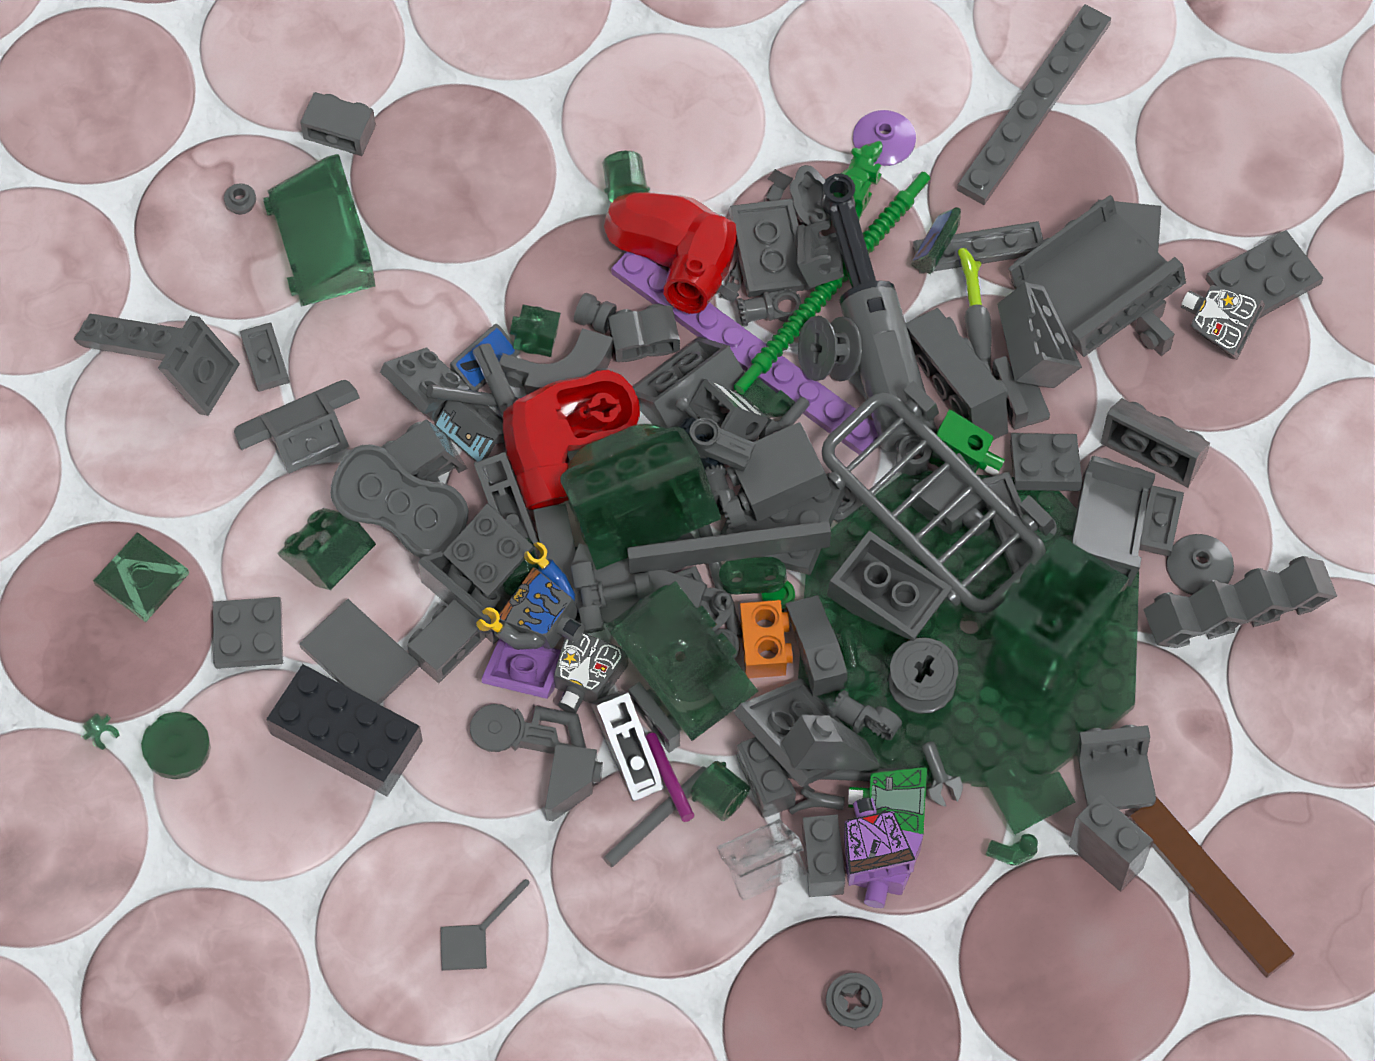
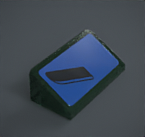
M955 207L937 216L912 259L911 266L930 275L934 272L960 226V208Z

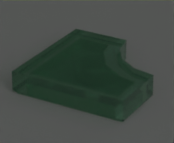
M1012 757L981 774L1014 835L1076 802L1060 772L1049 775L1032 774L1020 768Z

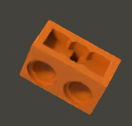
M781 600L740 603V624L743 633L742 645L746 679L786 676L787 664L793 663L791 643H785L784 632H790L788 612H782ZM761 620H768L773 625L764 628L757 623ZM764 651H772L776 656L766 659L760 654Z

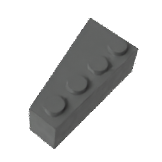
M936 308L907 322L906 326L916 361L927 378L933 375L935 388L942 401L944 402L949 399L955 413L991 434L994 440L1007 434V388L1000 379L996 380L986 360L977 357L969 339L961 337L952 318H946L940 309Z

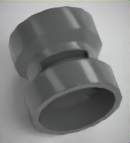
M586 292L577 305L574 322L583 326L593 324L595 331L605 334L609 330L608 317L616 313L617 305L609 301L601 303L597 300L596 296Z

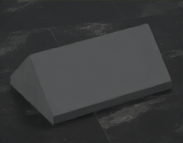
M445 550L420 558L418 566L421 582L447 605L455 599L478 620L482 619L488 624H491V619L488 615L483 614L482 610L491 607L500 614L514 595L513 592L502 584L489 598L443 554ZM494 630L485 631L486 638L493 644L499 640L494 635Z

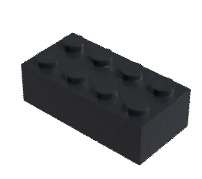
M302 664L266 719L270 734L386 797H388L423 742L420 726L304 664Z

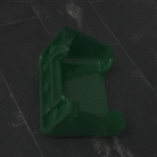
M339 154L327 156L267 190L268 196L263 197L267 216L274 215L292 272V276L287 277L291 296L298 295L301 307L376 286L369 249Z

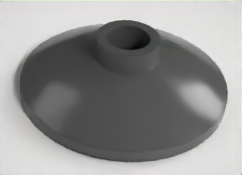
M1193 534L1181 538L1173 545L1171 556L1167 557V571L1172 582L1180 590L1193 595L1200 590L1199 587L1208 581L1217 580L1218 582L1229 584L1234 572V561L1231 552L1220 540L1209 535ZM1203 557L1207 559L1208 562L1205 564H1201L1196 560V558Z

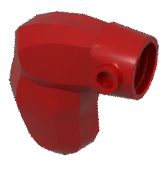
M631 192L617 197L610 204L604 223L607 237L616 247L647 257L660 265L669 267L663 290L666 300L675 309L688 314L703 311L722 285V281L728 274L736 243V224L734 221L713 212L694 198L650 192Z
M601 370L586 376L555 381L516 400L503 412V433L507 455L528 510L558 505L573 498L570 465L565 463L568 452L582 449L587 445L624 439L634 432L640 418L639 400L633 386L621 374L610 370Z

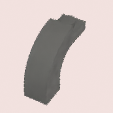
M582 328L572 352L558 362L538 364L503 353L499 363L509 385L525 387V393L528 395L555 381L586 376L596 371L607 370L614 354L613 337Z

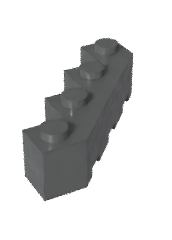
M1301 556L1290 561L1289 567L1279 573L1256 568L1248 571L1244 575L1245 578L1234 585L1212 580L1202 584L1199 587L1200 590L1189 597L1175 595L1172 592L1163 593L1154 599V603L1143 610L1156 644L1180 648L1190 645L1189 639L1192 637L1207 634L1208 639H1213L1234 633L1235 628L1241 624L1252 622L1253 627L1279 621L1280 616L1289 611L1296 610L1298 615L1312 612L1337 597L1324 562L1308 558L1307 556Z

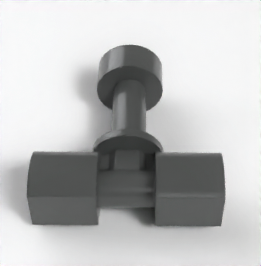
M591 562L571 565L574 586L577 591H580L583 607L579 608L581 624L585 626L584 633L586 634L605 630L601 609L607 608L608 600L638 595L640 601L654 598L649 572L635 574L634 582L604 587L602 581L596 582Z

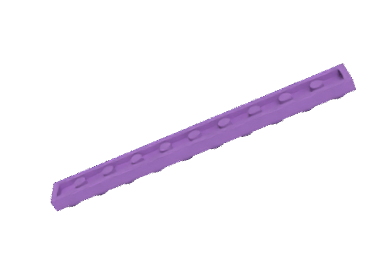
M626 252L611 268L612 275L650 303L672 306L666 300L663 290L668 272L649 258ZM711 303L703 311L695 314H688L673 307L675 321L697 337L729 345L745 372L752 365L751 360L757 353H761L762 347H766V343ZM784 356L778 357L777 362L772 363V368L766 374H761L756 379L791 406L799 397H805L809 401L810 406L803 414L828 433L833 432L856 410L818 381L807 378L799 367ZM867 417L841 442L860 455L878 438L874 422Z

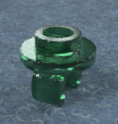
M96 713L82 726L86 730L82 734V738L87 740L92 736V743L99 750L106 748L105 744L100 740V736L104 731L109 732L113 738H117L120 735L114 726L105 725L111 719L108 714L101 717Z

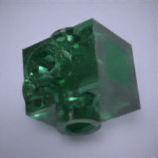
M523 304L520 317L513 316L509 335L515 336L513 349L521 350L528 354L551 357L558 333L561 313L538 306L533 307Z

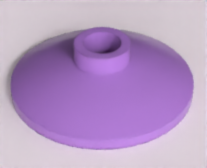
M878 110L865 115L858 121L853 132V144L855 148L859 149L866 144L881 141L883 144L882 153L874 164L879 163L882 166H891L904 161L911 155L916 143V133L911 122L903 115L894 111ZM881 131H888L890 133L882 134Z

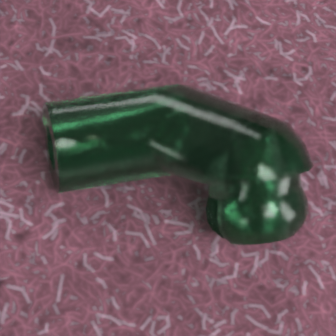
M1032 834L1022 835L1020 841L1010 846L991 840L986 856L1016 866L1036 855L1038 852V840Z

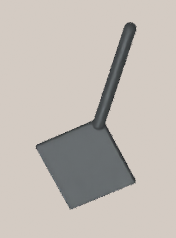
M528 879L523 880L481 925L441 927L442 971L487 968L486 929L529 885Z

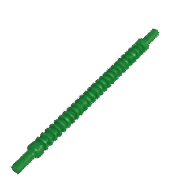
M922 171L905 191H899L894 197V201H890L889 207L884 208V213H880L878 219H875L873 224L869 225L868 230L863 232L868 254L874 251V247L879 245V241L885 238L890 229L895 227V223L900 221V217L904 216L906 211L914 205V198L931 180L926 172ZM844 259L843 277L816 286L815 291H812L809 297L805 298L804 303L799 305V310H795L793 316L788 318V322H784L782 328L777 330V334L772 336V341H768L766 347L761 348V353H757L751 360L752 365L734 385V389L739 394H744L761 374H766L772 368V363H776L778 357L783 355V351L789 348L788 344H793L794 338L799 337V332H801L804 323L811 317L816 316V313H820L821 307L826 306V301H830L832 295L837 293V289L842 287V283L847 282L848 273Z

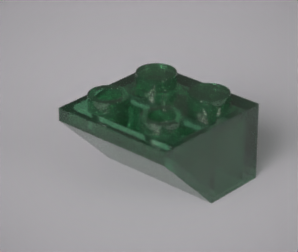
M322 508L309 516L307 524L299 532L292 534L286 539L284 547L277 554L312 584L331 591L376 543L359 522L344 517L338 511Z

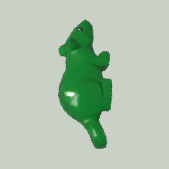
M881 141L866 144L859 149L853 148L851 153L854 157L851 159L849 167L842 172V174L848 175L855 184L854 200L859 220L872 197V193L869 192L871 185H877L882 176L879 173L882 165L879 163L874 165L882 153L883 144ZM839 192L833 193L834 197H844V195Z

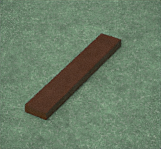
M1157 796L1153 806L1141 807L1130 816L1129 819L1153 839L1151 846L1266 978L1293 958L1295 953Z

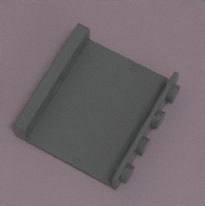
M1111 195L1093 204L1087 212L1076 220L1068 222L1062 230L1051 238L1043 240L1037 248L1026 256L1018 258L1008 268L1015 289L1024 282L1045 287L1072 346L1083 357L1186 284L1183 264L1176 257L1167 262L1116 212L1114 198Z

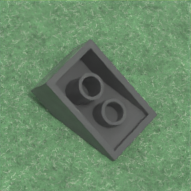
M868 531L830 580L827 596L852 614L914 641L950 594L953 587L871 531Z

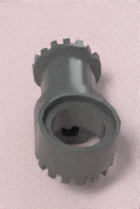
M792 289L771 293L764 292L761 297L747 300L742 298L736 299L738 310H741L738 312L742 314L740 319L743 327L748 326L749 322L766 318L769 321L778 319L782 322H788V318L793 316L795 310H799V305L801 304L800 295L795 290L792 291ZM783 300H792L795 302L796 308L791 312H783L778 308V305Z
M712 465L711 469L706 467V470H701L702 472L697 475V479L700 484H703L706 491L707 506L709 508H723L730 530L747 524L748 522L738 496L735 495L732 489H729L725 478L727 474L726 468L723 465Z
M846 690L839 693L835 699L837 704L833 702L832 705L834 706L830 708L828 716L832 718L837 717L852 726L853 731L857 734L865 726L872 730L873 733H877V736L882 734V739L886 736L885 740H891L902 725L900 718L889 709L877 706L876 709L870 705L864 706L849 697V692Z

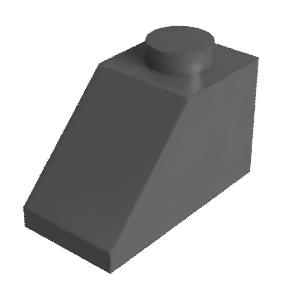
M556 744L545 805L546 821H555L593 794L594 782H601L603 762H598L597 749Z

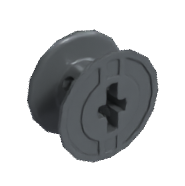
M814 316L808 319L802 327L798 340V360L807 378L813 381H820L830 374L832 378L841 382L849 380L855 375L862 356V338L854 321L846 316L835 318L831 323L822 316Z
M915 638L914 641L910 640L903 643L893 654L888 677L889 691L895 701L904 709L918 714L933 713L945 707L953 697L958 676L957 660L951 649L942 642L931 638ZM925 668L930 669L929 676L925 675L922 682L918 683L917 676L921 677Z

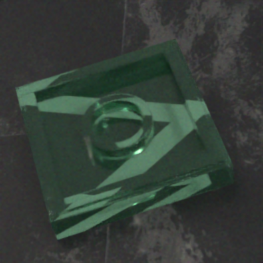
M137 532L93 581L95 586L140 619L147 622L190 573L188 568Z

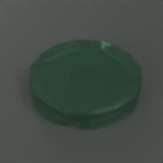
M172 712L163 714L157 718L156 722L147 727L144 731L141 747L144 760L151 771L163 778L176 780L187 778L203 767L208 760L211 743L207 729L196 717L188 713Z

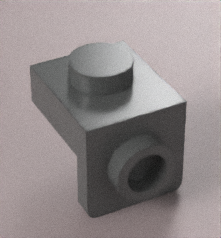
M1162 300L1137 318L1135 331L1141 336L1145 346L1151 350L1154 349L1160 356H1163L1171 349L1175 335L1160 320L1164 314L1165 300Z

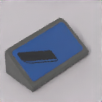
M497 323L450 363L451 371L458 374L472 391H478L487 383L473 354V350L482 344H491L498 361H500L503 353L514 357L521 353Z

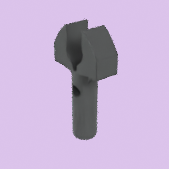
M799 397L779 421L768 418V422L759 435V440L793 425L810 406L809 401L805 397Z
M932 741L923 744L922 749L933 776L931 786L926 787V793L929 799L946 807L944 798L941 796L943 784L949 786L952 798L957 802L961 797L963 784L960 776L955 775L951 777L946 774L935 743Z

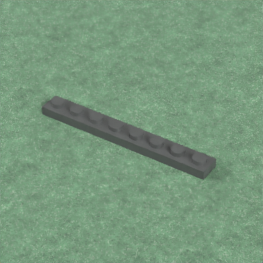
M1084 4L960 180L957 187L958 192L982 205L986 204L1111 24V17Z

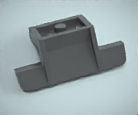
M341 380L242 423L235 428L234 433L241 450L272 438L284 466L290 474L349 447L334 410L360 399L356 388L349 381Z

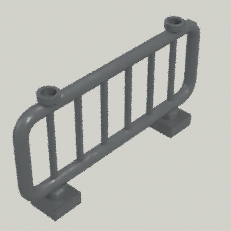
M914 381L903 389L908 400L905 403L890 393L874 394L831 432L823 442L821 450L822 459L832 471L827 477L840 491L847 486L935 576L953 587L947 599L955 607L962 602L964 606L973 612L986 613L993 611L1007 600L1043 564L1046 555L1045 545L1035 531L1039 529L1046 536L1055 528L1053 518L1030 495L1019 504L1023 514L1020 518L919 418L923 415L930 422L939 414L937 404ZM878 407H890L899 418L846 467L835 456L837 445ZM905 422L922 441L868 490L851 471ZM928 445L945 464L891 513L874 494ZM951 468L969 486L914 536L897 517L941 475ZM974 490L992 509L937 559L920 540ZM997 513L1015 533L964 581L960 582L943 563ZM1021 537L1032 549L1031 558L989 598L984 600L977 599L966 587Z

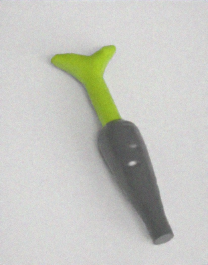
M960 248L958 255L961 259L962 270L966 278L969 308L964 316L967 336L974 348V353L979 359H985L991 370V318L988 309L982 305L978 279L981 262L975 261L966 248Z

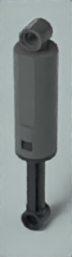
M842 173L833 174L824 182L821 206L826 213L831 215L852 287L840 297L839 303L843 316L854 321L862 338V356L858 369L865 394L868 399L874 394L890 393L905 403L908 400L903 389L912 381L925 393L926 391L897 292L893 283L889 281H876L855 209V184L848 175ZM839 192L843 194L844 197L837 198L834 197L832 193ZM880 406L871 413L878 437L899 418L888 406ZM921 415L919 418L936 434L937 429L934 418L929 422ZM904 422L880 446L886 451L897 452V464L922 439ZM926 445L918 453L921 456L920 459H911L899 471L909 477L922 475L927 470L932 449Z

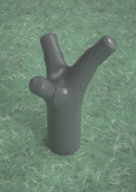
M806 785L801 790V794L808 799L791 807L789 812L793 815L802 809L813 807L843 810L845 797L820 793Z

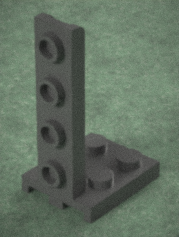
M90 313L74 338L79 345L85 348L161 360L162 362L158 369L199 414L206 416L210 415L240 365L238 360L200 317L192 315L189 316L183 328Z

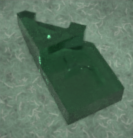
M759 378L755 380L744 394H740L749 399L768 418L784 416L795 403L782 390L776 393Z

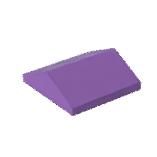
M499 639L482 676L481 683L548 699L555 690L554 673L561 650L544 647L516 650Z

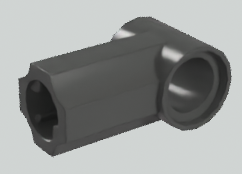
M699 418L692 423L687 441L688 450L695 457H710L743 472L749 463L756 444L719 428L717 423L709 418ZM698 434H705L709 436L711 440L708 442L699 441L695 436H697Z

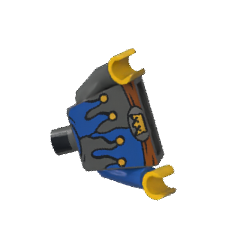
M536 542L534 546L540 551L539 559H534L528 551L524 553V558L530 564H538L540 566L539 570L533 567L500 614L491 607L482 610L483 614L490 617L491 624L486 623L482 619L476 622L480 630H494L496 637L516 650L539 649L540 647L552 649L562 636L576 643L582 637L585 629L583 624L574 620L578 613L574 603L576 596L567 576L552 559H546V547L542 543Z

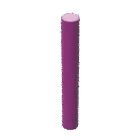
M656 733L647 734L645 737L663 782L681 820L688 822L695 816Z

